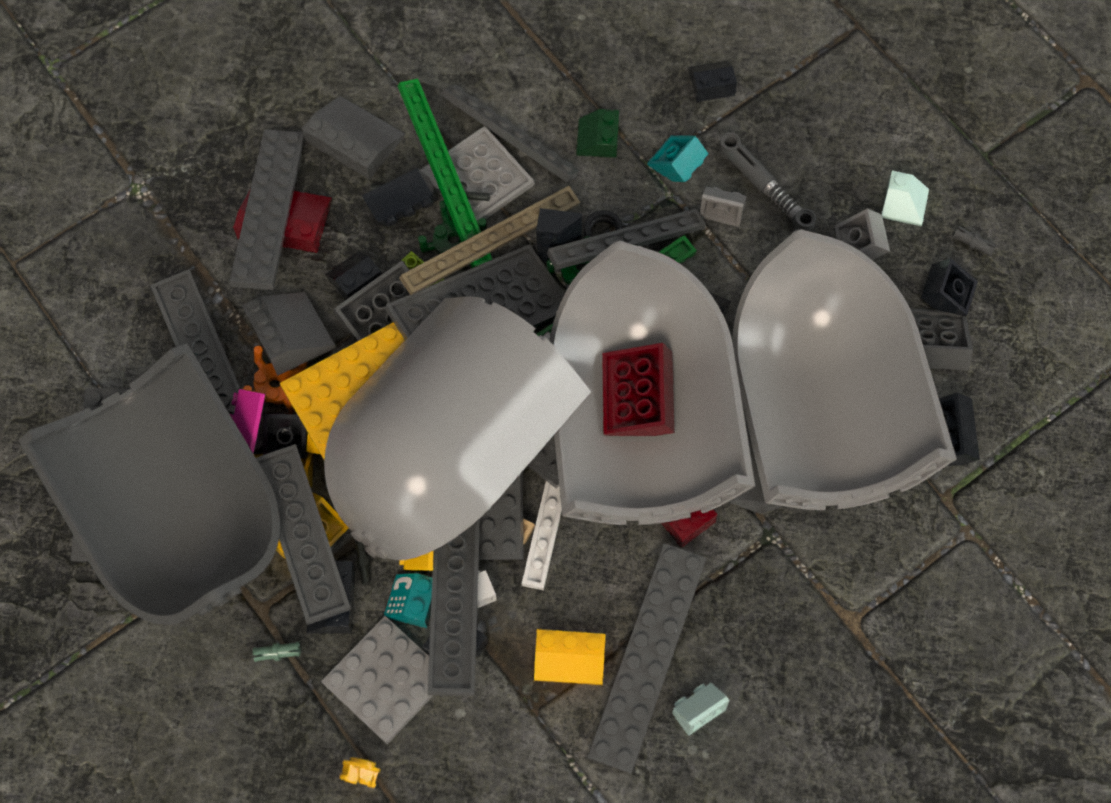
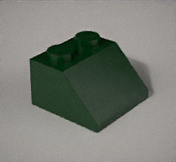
M598 109L579 118L576 156L617 158L619 110Z

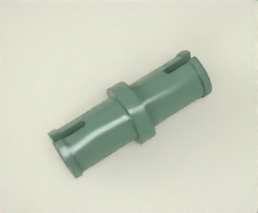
M299 641L280 645L279 643H273V646L254 647L253 656L255 655L256 657L253 659L255 662L270 659L280 661L281 658L300 656L301 648H298L300 643Z

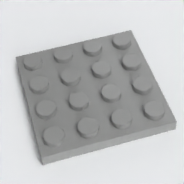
M485 126L448 151L464 191L490 193V201L468 200L477 223L480 218L487 219L535 185L534 180ZM428 164L421 171L430 178L434 189H439L432 169Z
M386 616L321 681L328 690L386 744L434 696L427 693L429 656Z

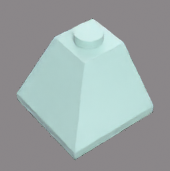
M892 171L887 185L882 217L922 226L929 189L911 174Z

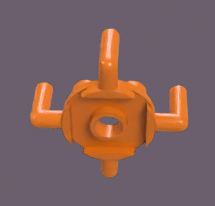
M256 346L254 348V362L259 370L254 375V391H252V387L249 385L244 386L243 390L265 394L264 402H271L276 405L284 403L291 413L295 412L281 386L274 388L269 383L272 380H278L281 383L307 369V362L277 375L272 364H266L263 360L262 347Z

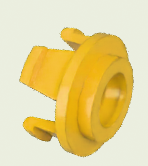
M350 757L349 761L343 760L342 764L344 766L342 774H340L341 780L356 784L358 781V783L371 788L376 786L375 781L381 770L375 767L376 763Z

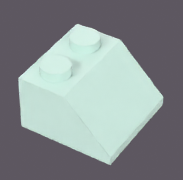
M712 683L707 686L704 684L698 686L693 691L694 695L688 699L684 696L674 704L675 707L672 713L688 736L723 713L727 708L729 699Z

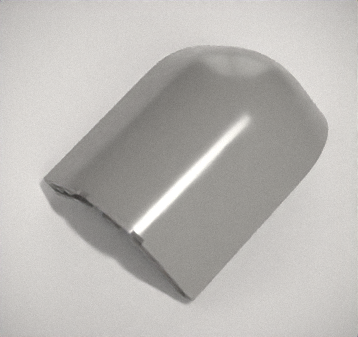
M803 229L794 231L763 259L750 277L737 308L732 336L742 405L765 503L806 510H825L826 506L837 505V509H844L887 499L890 497L889 493L899 489L901 492L909 490L956 460L916 321L905 298L894 282L864 253L832 237Z
M624 241L614 242L591 260L574 278L560 303L550 335V342L563 355L591 391L554 434L562 516L613 525H626V521H638V525H647L691 517V512L701 510L702 513L708 512L755 487L732 338L725 318L714 298L689 270L672 258L656 251L625 243ZM663 342L672 351L675 433L659 436L603 435L602 353Z
M480 297L445 298L350 398L336 417L325 450L326 485L330 499L340 518L352 531V537L365 545V551L370 556L393 560L416 558L443 546L464 532L491 508L591 393L590 389L557 348L547 338L542 340L533 332L536 328L507 308L495 302L489 305Z

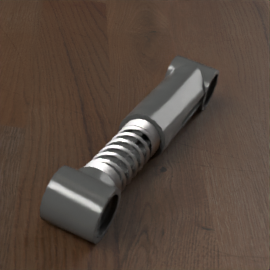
M733 132L725 133L720 140L719 153L721 157L730 160L761 193L771 197V200L775 201L776 205L779 204L778 207L782 208L783 212H786V216L794 224V231L803 229L813 232L816 214L811 209H802L799 205L797 206V202H793V198H789V194L786 195L785 191H782L781 187L777 186V179L741 143L739 135ZM801 221H806L809 224H803Z

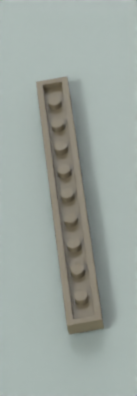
M567 186L407 271L399 279L409 294L413 295L537 228L540 208L569 211L578 206L580 201L571 187Z

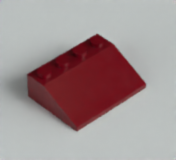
M250 190L238 210L233 226L238 239L240 238ZM294 191L282 247L317 253L332 197Z
M662 342L602 353L603 435L659 436L675 433L672 351Z

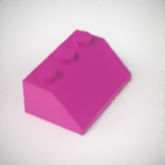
M239 389L238 393L234 392L231 405L235 406L234 415L230 414L252 453H254L265 394Z

